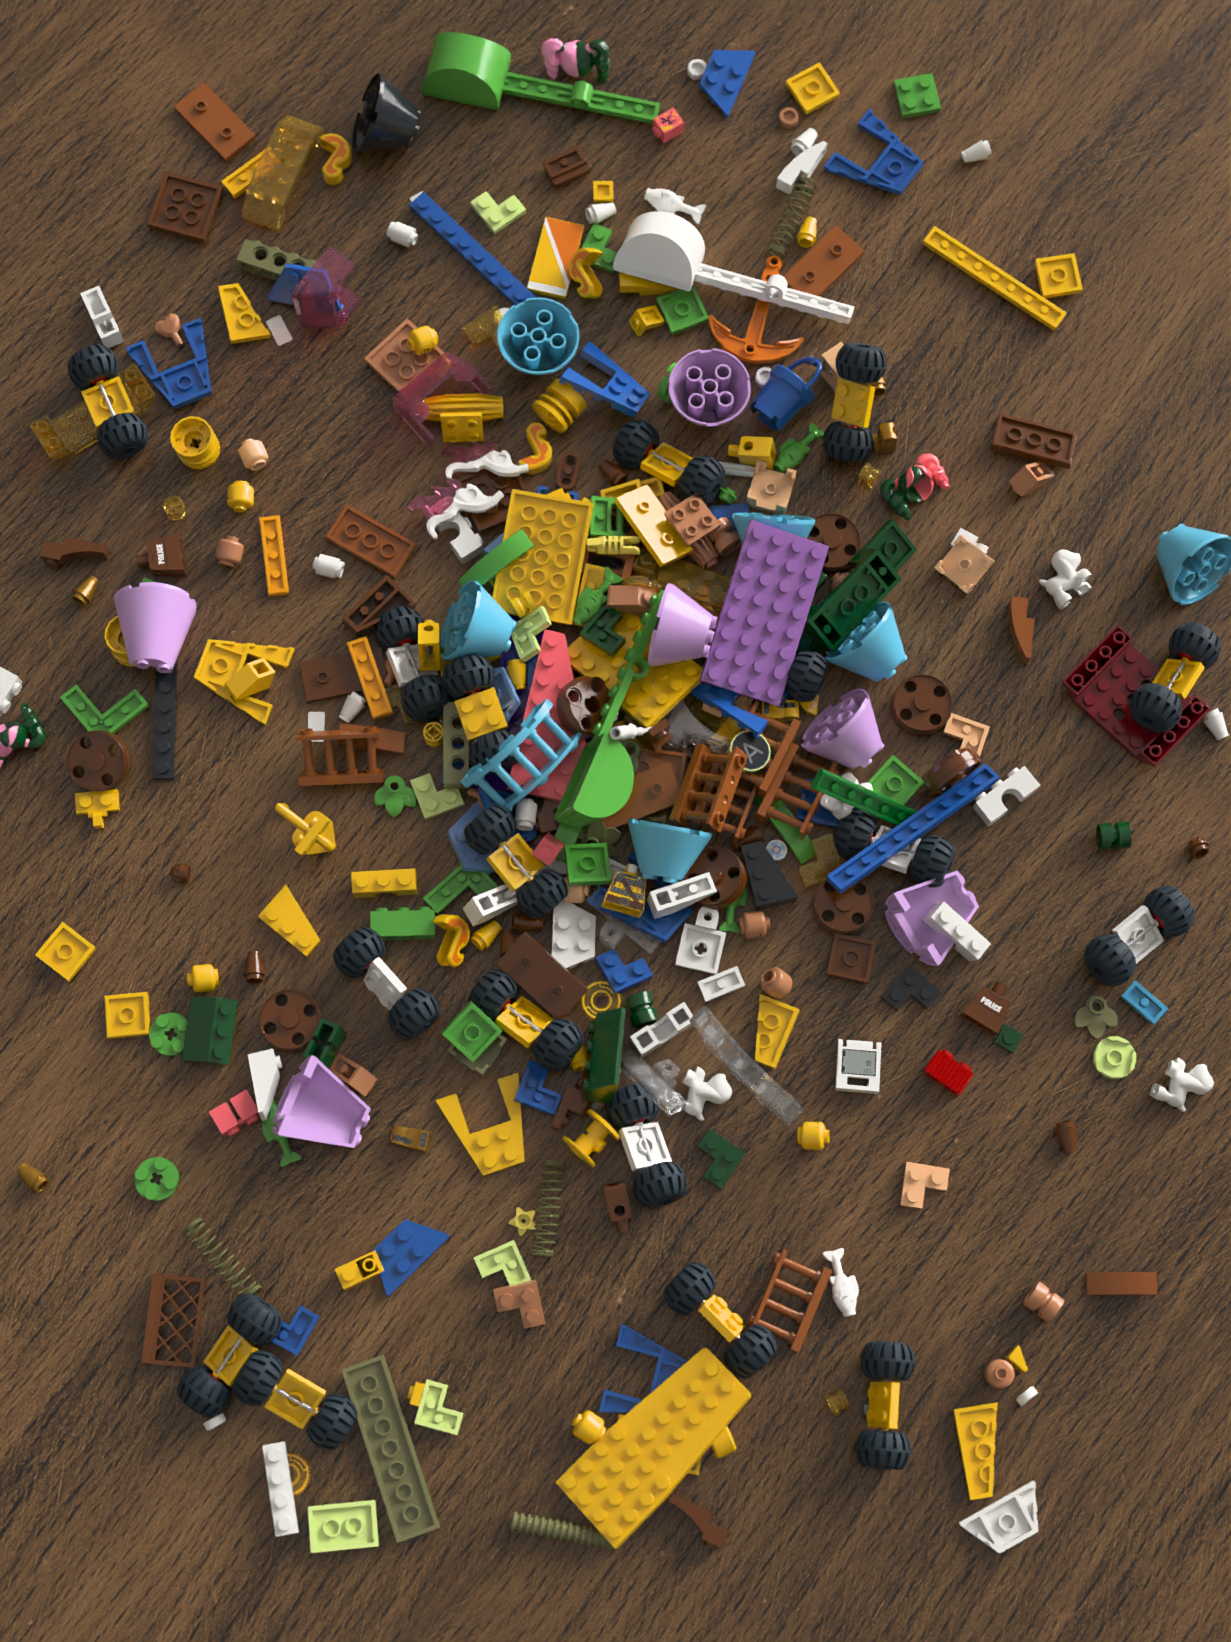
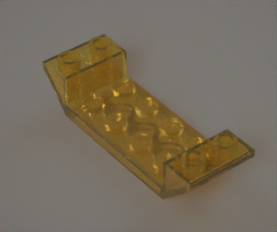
M290 115L278 121L247 188L242 218L279 231L286 216V202L312 146L317 147L320 142L319 138L322 137L325 131L323 127Z
M134 363L117 374L122 381L135 415L139 417L153 402L156 395ZM85 401L51 421L45 415L29 425L50 459L73 456L97 442V428Z
M644 543L633 565V570L644 583L655 588L658 592L661 590L665 591L668 583L674 584L700 606L719 613L721 612L731 577L679 559L660 568Z

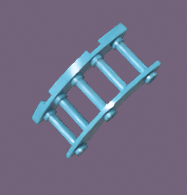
M546 699L533 708L526 719L520 724L522 730L515 737L510 735L499 746V752L490 760L486 757V765L482 766L479 762L478 765L470 768L461 780V783L466 788L473 783L475 785L478 784L497 805L511 811L513 805L524 798L537 785L540 787L548 780L547 776L566 755L577 748L579 745L577 741L582 734L578 732L569 737L550 717L549 710L553 704ZM540 722H544L563 742L556 753L536 733L537 730L535 728ZM526 738L531 739L550 759L540 771L519 751V745ZM508 755L510 757L513 756L533 776L522 787L501 767L502 764L500 762ZM490 771L492 773L495 772L514 793L503 799L484 779V775Z

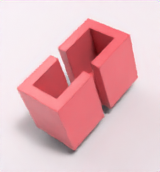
M247 1089L230 1099L241 1119L237 1120L229 1104L226 1102L209 1112L224 1137L227 1135L231 1137L240 1132V1127L243 1124L249 1126L259 1120L258 1116L260 1115L257 1104Z

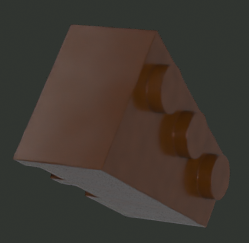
M386 575L342 617V623L358 637L375 629V625L381 621L379 617L385 612L397 607H409L415 610L416 603Z

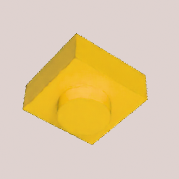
M593 181L594 203H613V181Z
M416 1382L415 1386H410L407 1399H411L410 1404L420 1405L425 1384Z

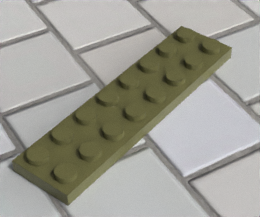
M381 1355L342 1369L351 1402L357 1409V1420L397 1543L440 1528L385 1356Z

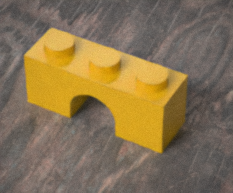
M416 869L351 872L352 894L354 898L375 897L379 893H395L396 896L418 895Z

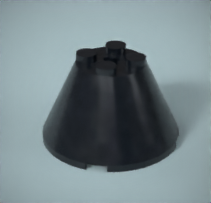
M376 73L370 80L361 101L365 102L362 112H357L352 134V149L357 152L400 147L409 148L412 136L416 137L419 130V125L416 123L419 120L421 110L417 109L383 74Z

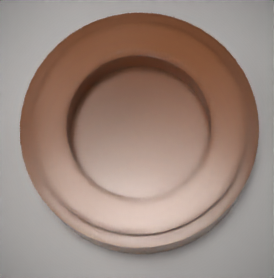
M791 107L782 109L779 114L780 125L788 129L797 125L799 119L798 112Z

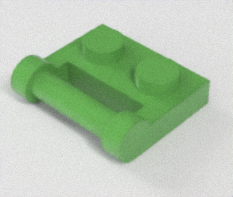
M591 496L590 502L594 503L589 537L626 536L624 533V515L614 502L616 498ZM612 507L616 508V531L611 530Z

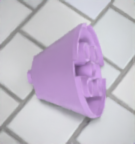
M715 348L712 350L698 349L682 357L674 366L669 379V396L675 409L688 421L702 426H719L735 419L745 409L751 392L750 377L742 362L734 355Z
M668 583L657 613V617L660 618L657 630L653 629L648 655V665L659 666L701 657L707 658L710 650L708 643L712 644L715 634L711 629H715L717 617L710 614L674 584Z
M856 689L841 696L842 701L834 707L831 704L826 707L808 726L802 736L804 744H801L806 751L831 761H837L838 764L852 770L859 766H862V768L867 767L872 762L871 757L884 747L869 694L864 689Z

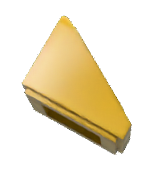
M1017 1345L1010 1351L1005 1360L1019 1373H1024L1028 1368L1020 1346Z

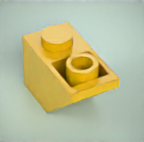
M263 657L247 663L224 686L235 700H239L270 688L276 672Z
M373 1251L336 1268L335 1271L343 1289L347 1291L382 1273L384 1269L376 1251Z

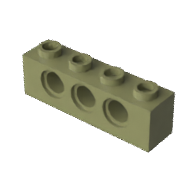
M245 239L236 259L239 269L277 281L287 263L321 269V265L314 259L307 260L301 258L296 253H286L278 247L265 246L257 240ZM261 256L266 257L263 260H258V258ZM278 263H285L283 266H276Z
M449 702L443 706L444 789H470V786L466 788L461 783V780L470 769V742H468L463 727L460 729L453 727L455 722L461 721L455 702ZM456 742L464 743V747L461 749H455L453 745ZM456 762L464 763V767L460 770L453 768V765Z

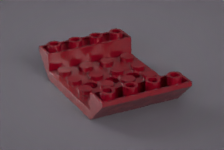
M1117 625L1062 681V684L1073 703L1130 755L1139 761L1155 767L1211 708L1197 695L1192 699L1187 695L1185 699H1180L1182 714L1179 722L1172 729L1163 733H1156L1136 723L1130 714V704L1127 702V697L1132 696L1141 687L1142 682L1152 683L1160 670L1130 644L1133 638ZM1120 710L1124 718L1121 720L1116 719L1113 716V711Z

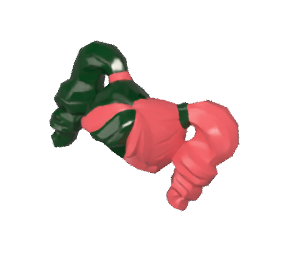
M931 453L922 454L917 458L916 465L910 467L899 478L885 480L880 486V494L889 502V506L893 511H896L899 517L909 520L911 513L908 505L903 500L920 503L926 500L932 493L933 481L942 489H948L950 487L948 484L949 479L945 475L944 468L940 466L936 456Z

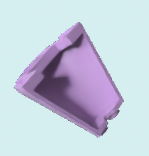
M143 582L139 584V587L132 588L131 585L121 588L115 593L114 602L130 665L137 666L140 669H147L149 666H153L160 673H171L196 614V601L190 599L189 593L164 583Z
M958 871L946 874L944 877L945 882L940 887H928L929 884L934 883L933 881L936 880L932 879L894 892L885 902L888 906L885 915L893 934L910 954L915 952V954L920 956L919 960L925 964L932 966L940 965L955 943L947 935L936 933L923 921L933 906L944 901L967 923L979 907L974 894L971 891L965 890L964 877Z
M309 1056L299 1066L301 1072L292 1076L282 1094L273 1119V1123L277 1124L276 1127L272 1128L273 1133L283 1137L350 1148L357 1147L362 1138V1135L359 1134L360 1129L368 1124L370 1119L368 1114L371 1108L315 1056Z

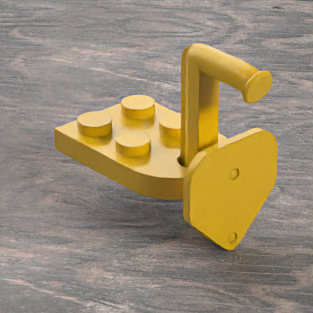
M286 803L275 805L276 812L297 827L292 835L296 852L300 855L335 850L333 822L319 811L310 812L303 820L292 812Z

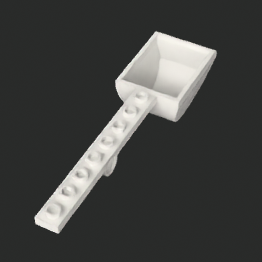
M648 212L635 218L613 263L615 271L689 292L693 282L697 281L704 285L733 291L743 296L772 302L782 307L786 306L800 312L811 313L839 323L849 324L854 310V306L787 288V281L781 275H772L768 282L702 264L705 244L698 230L685 219L666 212Z

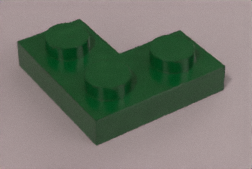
M605 604L583 628L580 636L613 658L626 643L625 638L612 631L622 620V613Z
M711 1129L708 1130L697 1146L715 1159L703 1178L721 1190L746 1153Z

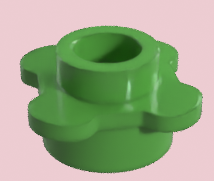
M720 487V493L717 497L721 501L729 505L733 501H737L735 492L732 489Z

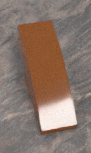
M1012 596L1008 603V619L1012 641L1023 664H1028L1031 659L1034 619L1026 618L1028 598Z
M340 724L339 730L364 729L365 726ZM381 728V737L375 738L376 753L404 754L407 734ZM355 738L354 749H362L363 752H367V739ZM338 739L337 744L341 748L346 749L345 739Z
M1157 1272L1086 1273V1295H1157Z

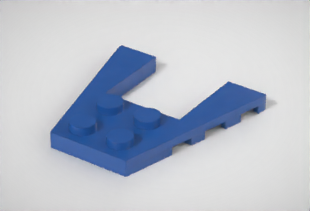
M869 109L858 122V128L887 144L888 147L869 171L837 152L825 164L824 170L901 195L923 167V161L907 145L905 147L899 141V137L895 133L892 134L886 128V124L881 119H878L873 114V111Z
M201 318L182 325L196 358L160 373L156 369L144 340L126 347L129 356L174 410L212 395Z
M589 341L579 356L610 375L612 379L602 389L571 368H568L560 378L559 383H569L574 386L573 390L580 393L584 390L594 395L593 399L599 402L603 399L612 403V408L635 417L650 396V393Z
M702 681L692 690V695L711 708L715 706L721 710V715L726 718L731 717L737 721V726L743 730L747 728L753 732V737L758 738L767 726L768 720L733 706L741 694ZM785 690L781 698L783 703L789 698Z
M634 851L627 860L638 866ZM658 876V880L651 879L658 885L657 889L672 885L670 882L663 881L661 876ZM603 886L587 901L593 907L663 943H666L693 912L687 906L675 913L654 919L647 899L644 902V911L640 918L602 908V902L608 892Z
M621 1325L616 1346L659 1357L650 1393L688 1362L629 1327ZM604 1390L599 1412H629L642 1400Z

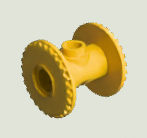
M589 1109L587 1113L594 1121L586 1129L588 1134L582 1133L575 1142L567 1136H564L562 1139L581 1160L593 1168L596 1164L589 1155L594 1151L599 1153L604 1149L607 1144L604 1140L608 1135L616 1141L620 1140V1136L607 1121Z

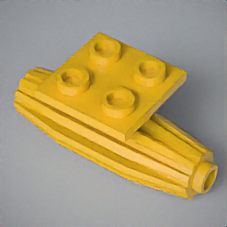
M480 393L444 394L421 399V403H418V415H422L423 420L441 422L443 442L484 441L482 421L503 418L504 402L501 396Z

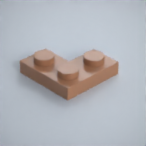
M536 1280L493 1289L498 1312L520 1308L524 1329L546 1324Z

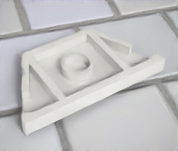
M563 900L553 909L551 955L566 969H571L579 963H586L594 959L596 916Z
M1031 1481L961 1520L958 1522L959 1525L997 1553H1002L1039 1532L1035 1482Z

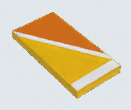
M545 217L527 286L530 292L566 300L571 282L568 269L569 263L575 252L579 250L584 225Z

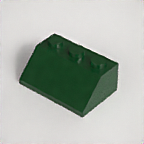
M218 997L190 998L181 1061L219 1067L229 1065L237 1000Z

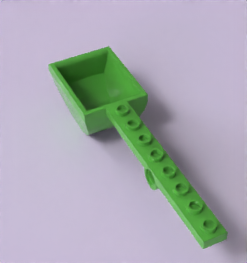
M444 32L435 35L429 66L421 87V93L425 96L493 110L499 109L502 93L653 124L654 118L658 116L660 103L593 90L592 85L584 81H577L574 85L510 73L508 70L511 62V53L506 48L481 37L454 32Z
M664 590L652 594L648 601L649 610L643 614L640 620L642 626L640 630L635 632L632 638L634 642L632 649L629 648L625 654L624 659L626 663L624 667L622 666L616 675L618 681L609 691L608 696L610 699L608 704L605 703L600 712V715H602L600 722H597L593 728V739L585 744L554 815V819L559 823L577 827L592 825L618 812L631 795L634 771L630 756L618 740L611 738L609 732L630 683L639 681L649 673L648 661L642 655L658 621L657 613ZM633 665L639 668V674L634 672Z

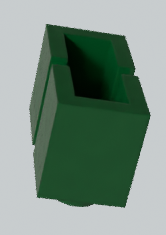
M321 1018L313 1036L322 1045L320 1047L311 1039L302 1057L306 1059L313 1055L330 1069L337 1055L334 1050H339L347 1032L340 1025Z

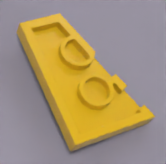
M238 283L218 286L231 344L271 337L270 332L264 327L261 318L255 313L249 299Z
M287 885L279 891L258 916L306 957L321 942Z
M760 994L755 1062L776 1069L800 1012L798 1008Z

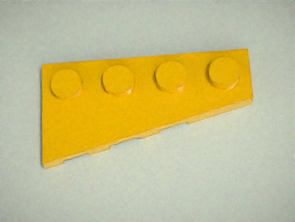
M998 1402L953 1409L969 1500L993 1497L996 1411Z

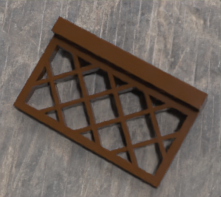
M152 1273L141 1363L188 1368L195 1366L205 1278ZM165 1279L175 1280L180 1288L172 1295H169L164 1289ZM179 1281H186V1283L182 1286ZM190 1282L200 1283L199 1293L193 1298L184 1289ZM180 1290H183L190 1300L179 1308L172 1297ZM164 1293L168 1298L162 1302ZM199 1296L197 1305L194 1299ZM170 1300L177 1311L166 1318L161 1308L164 1303ZM192 1302L197 1308V1314L189 1320L181 1310ZM180 1312L187 1323L176 1330L169 1319ZM160 1316L165 1319L162 1323H160ZM196 1318V1323L194 1327L191 1322ZM167 1322L174 1333L166 1340H163L158 1334L159 1327ZM189 1324L194 1330V1337L186 1343L178 1332ZM174 1335H177L184 1343L176 1352H173L166 1344ZM159 1338L162 1343L157 1346V1340ZM193 1341V1347L191 1349L188 1344ZM164 1344L172 1355L165 1361L155 1360L156 1350ZM184 1347H187L192 1353L191 1363L181 1362L176 1354ZM174 1357L177 1360V1362L168 1360Z

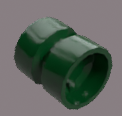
M1115 822L1113 826L1111 823H1098L1096 827L1098 849L1100 851L1112 850L1113 847L1117 849H1130L1132 838L1129 822Z
M650 991L640 992L624 999L627 1010L632 1012L630 1021L634 1029L659 1021L656 1008L651 1007L653 1005V998Z

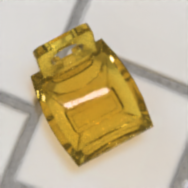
M697 698L689 710L704 724L719 730L727 718L723 715L720 718L702 710L704 702Z

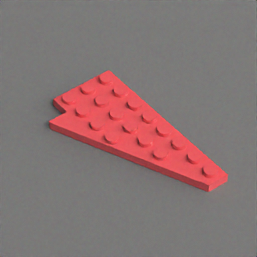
M545 629L523 721L535 706L548 699L553 704L549 710L550 717L571 737L573 734L562 725L556 709L559 692L568 682L574 679L566 636L563 633ZM540 722L535 728L537 730L536 733L556 753L563 742L544 722ZM580 737L577 741L579 744L577 748L566 755L547 776L548 780L540 787L537 785L528 794L560 802L586 744L585 738ZM526 738L520 744L521 753L539 771L550 760L531 739ZM519 762L512 766L510 776L521 787L533 777Z

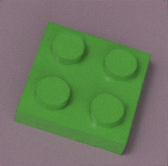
M932 73L894 80L893 85L902 119L940 112V102Z
M694 284L690 292L679 289L656 298L658 307L671 335L709 322V317Z
M892 755L867 783L872 785L874 792L905 805L924 784V781Z
M607 843L569 844L564 846L568 886L611 884Z
M470 1001L441 1033L467 1058L474 1062L500 1035L502 1029Z

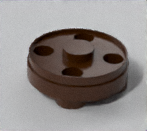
M826 513L814 518L815 524L811 532H815L818 536L812 538L808 535L807 539L829 546L825 558L827 563L823 565L822 572L838 573L851 567L849 561L861 549V537L856 525L849 518L836 513ZM842 524L845 528L840 530L835 525ZM851 550L854 552V555L849 556L844 551Z
M925 674L914 675L904 680L895 690L891 702L892 714L896 725L911 734L920 736L939 732L949 720L953 708L952 696L947 686L938 678ZM910 685L915 691L907 692L904 687ZM939 690L944 696L936 697L934 691ZM900 714H908L910 720H903ZM929 719H937L939 725H932Z
M581 676L568 682L559 692L556 701L557 714L562 725L571 734L575 735L580 732L582 734L581 738H592L594 736L592 733L593 728L597 722H600L602 718L600 712L605 703L608 704L610 699L608 696L610 690L602 678L597 676Z
M104 730L89 731L82 734L72 743L67 754V767L71 777L78 785L90 791L100 792L117 787L126 777L130 766L127 744L115 734ZM86 737L92 741L90 748H87L84 744ZM114 745L120 747V754L118 756L113 753ZM79 766H82L85 770L83 777L77 773ZM108 773L113 776V783L111 785L106 782V775Z
M970 746L953 751L921 777L924 780L925 787L933 796L947 791L963 781L981 765L980 756Z
M722 847L704 849L684 876V880L708 872L710 873L717 893L697 903L702 907L717 911L724 910L740 897L749 878L740 858L732 851ZM718 855L717 860L712 862V859ZM740 872L738 877L733 879L734 874ZM720 895L719 900L714 902L715 897Z
M824 879L817 887L812 900L813 913L819 926L833 934L850 935L861 931L870 921L874 911V897L868 884L861 879L842 894L836 889L834 892L829 893L825 891L824 885L830 883ZM862 887L865 894L857 895L854 892V888ZM829 913L833 920L831 922L824 921L822 914ZM852 917H861L863 923L860 925L853 923Z
M296 989L281 990L270 996L264 1003L259 1015V1026L265 1040L275 1049L283 1052L304 1051L311 1039L316 1040L313 1033L322 1018V1013L316 1001L309 994ZM280 997L288 998L286 1005H277V1000ZM309 1007L316 1008L315 1015L307 1017L305 1011ZM275 1025V1033L266 1034L267 1026ZM298 1035H303L305 1038L301 1045L294 1044V1039Z

